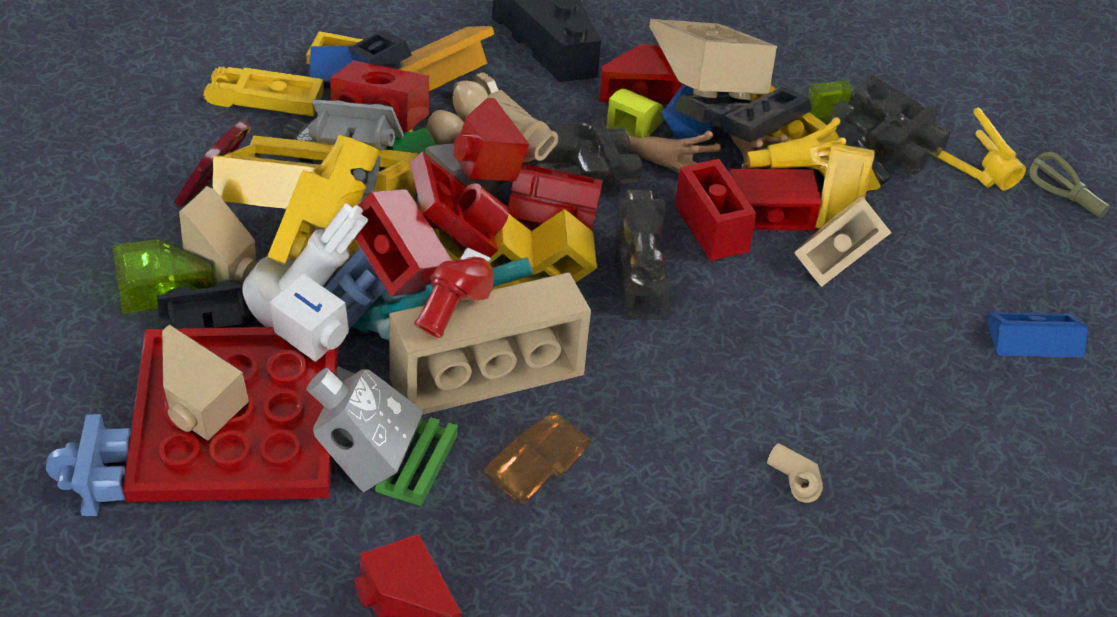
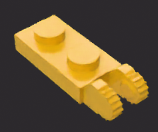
M219 66V68H215L212 72L210 79L212 82L211 84L208 83L205 87L203 95L207 103L209 102L211 105L230 107L234 104L314 117L316 109L313 101L314 99L321 100L324 88L323 79L245 67L244 69Z

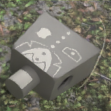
M328 368L320 371L310 381L306 389L324 406L313 427L314 436L357 487L365 492L398 472L423 411L370 370L362 369L343 382Z

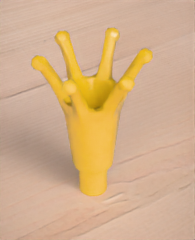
M832 119V122L824 128L803 138L769 145L764 150L747 152L749 168L770 166V169L806 167L826 171L828 160L822 157H829L830 151L823 150L831 148L832 143L845 145L846 139L839 138L830 142L819 141L837 129L836 126L840 124V119Z

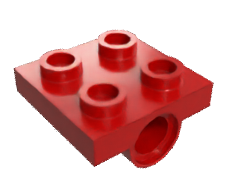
M422 151L410 162L414 178L413 188L419 199V209L433 229L440 227L451 235L454 243L463 252L470 248L491 258L498 251L494 236L507 222L509 216L508 207L481 185L474 183L466 186Z

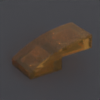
M554 412L517 437L483 471L488 479L523 505L552 473L558 477L563 475L592 442L590 438Z

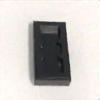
M781 87L722 117V130L750 143L766 134L777 132L781 126L811 112V100L807 96Z
M729 94L717 95L716 98L700 95H682L678 97L676 111L701 123L722 127V117L753 102V100L733 98Z

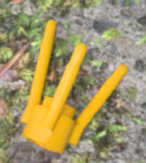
M980 108L974 109V115L990 136V138L987 137L982 130H977L975 133L989 151L982 162V166L985 168L984 171L929 143L923 145L925 151L978 179L986 188L996 184L1001 190L1005 191L1019 183L1026 172V167L1015 157L1016 152L1006 144Z

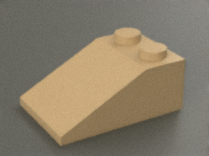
M650 19L649 27L679 82L694 88L693 94L716 98L718 92H729V95L733 98L746 100L752 99L753 93L769 94L777 46L718 23Z

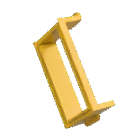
M253 135L249 146L224 156H213V189L224 202L287 209L302 169L321 176L323 171L319 170L320 165L263 159L261 154L324 161L335 144ZM379 150V156L381 157L379 167L387 168L378 171L374 192L407 189L415 201L416 192L413 188L414 178L410 162L418 156V153Z

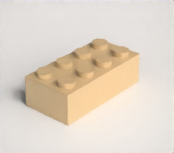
M570 272L491 290L489 298L485 300L466 299L465 302L460 301L444 330L442 338L431 336L414 325L424 306L390 313V381L393 388L417 405L423 411V414L584 375L591 310Z

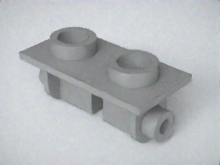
M314 99L313 101L319 119L317 122L313 121L310 124L309 135L319 143L335 144L338 135L349 137L350 133H354L352 139L378 150H384L386 146L394 144L395 138L404 137L393 107L380 104L347 103L339 100L325 101Z

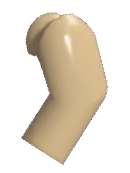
M780 443L776 444L768 457L767 464L788 475L791 492L798 501L809 503L817 500L823 490L818 464Z

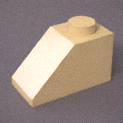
M207 186L179 212L183 251L211 264L212 285L226 280L244 283L247 276L258 263L256 261L255 239L218 193Z
M861 195L826 222L794 253L822 287L891 234V231Z
M168 325L162 331L163 386L169 405L168 415L175 425L183 431L190 432L193 430L206 440H209L249 402L243 372L171 325Z

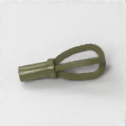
M1046 152L1034 159L1030 167V177L1035 184L1050 193L1079 203L1099 219L1108 212L1110 205L1088 190L1087 186L1080 181L1074 169L1061 156L1053 152ZM1052 159L1058 163L1071 177L1073 184L1043 161ZM1038 167L1068 190L1054 187L1040 179L1037 175Z

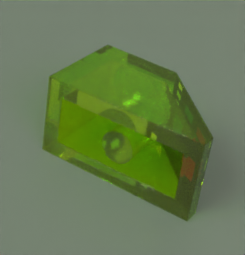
M160 239L112 245L122 314L158 309L157 295L166 294L168 290L176 287H191L193 290L212 288L213 286L210 263Z

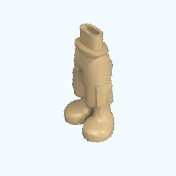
M466 80L456 86L453 92V105L457 115L445 110H437L432 113L428 119L427 131L435 145L452 144L455 142L456 137L461 133L465 118L488 98L487 92L482 85ZM497 101L530 144L523 162H529L532 159L539 161L545 159L558 143V134L551 131L544 122L524 114L517 107Z

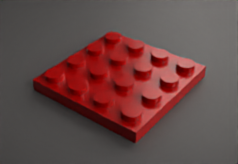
M273 327L177 329L243 372L249 402L209 440H206L193 430L190 432L183 431L170 419L168 415L169 405L163 386L162 331L164 329H145L123 485V494L126 502L330 498L332 456L317 440L313 432V427L324 406L306 389L310 381L325 368H328L337 377L338 347L328 350L315 362L276 334Z

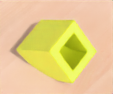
M620 89L609 98L606 130L622 137L630 135L644 138L649 136L664 121L665 118L662 115L664 107L660 103L627 89Z

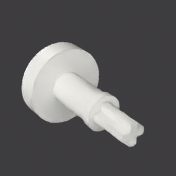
M346 203L326 229L314 231L308 239L307 246L296 260L288 258L286 265H283L265 257L256 264L243 283V296L248 308L259 322L265 327H273L269 302L303 273L323 287L334 271L344 264L349 257L348 246L368 222V219L361 214L363 212L362 208L357 205L352 208Z

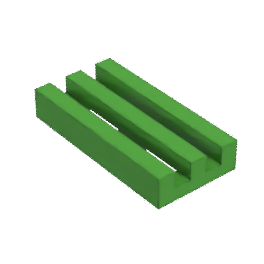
M430 417L427 423L421 421L420 418L404 458L417 433H420L421 436L395 485L391 484L395 476L394 474L375 485V492L422 506L457 438L458 425L448 423L447 427L444 428L439 426V419ZM433 437L440 439L414 491L407 489Z

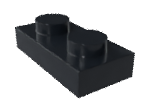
M380 30L347 48L353 61L400 69L403 66L402 61L412 56L405 40L384 30Z

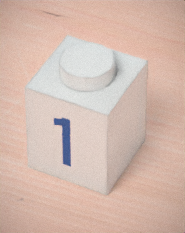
M304 273L269 302L274 332L315 362L328 350L337 348L349 333L345 302Z

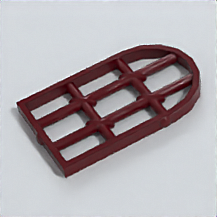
M245 120L238 122L204 155L175 199L174 203L177 206L181 207L213 180V156H224L238 150L252 128Z

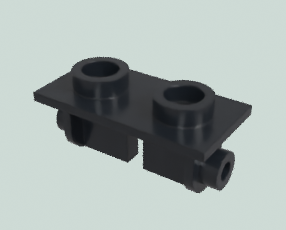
M235 280L221 281L214 284L212 288L193 290L191 287H176L168 290L166 294L157 295L161 329H165L168 325L175 329L205 328L203 317L211 315L214 328L247 327V322L255 321V316L248 308L243 296V283Z

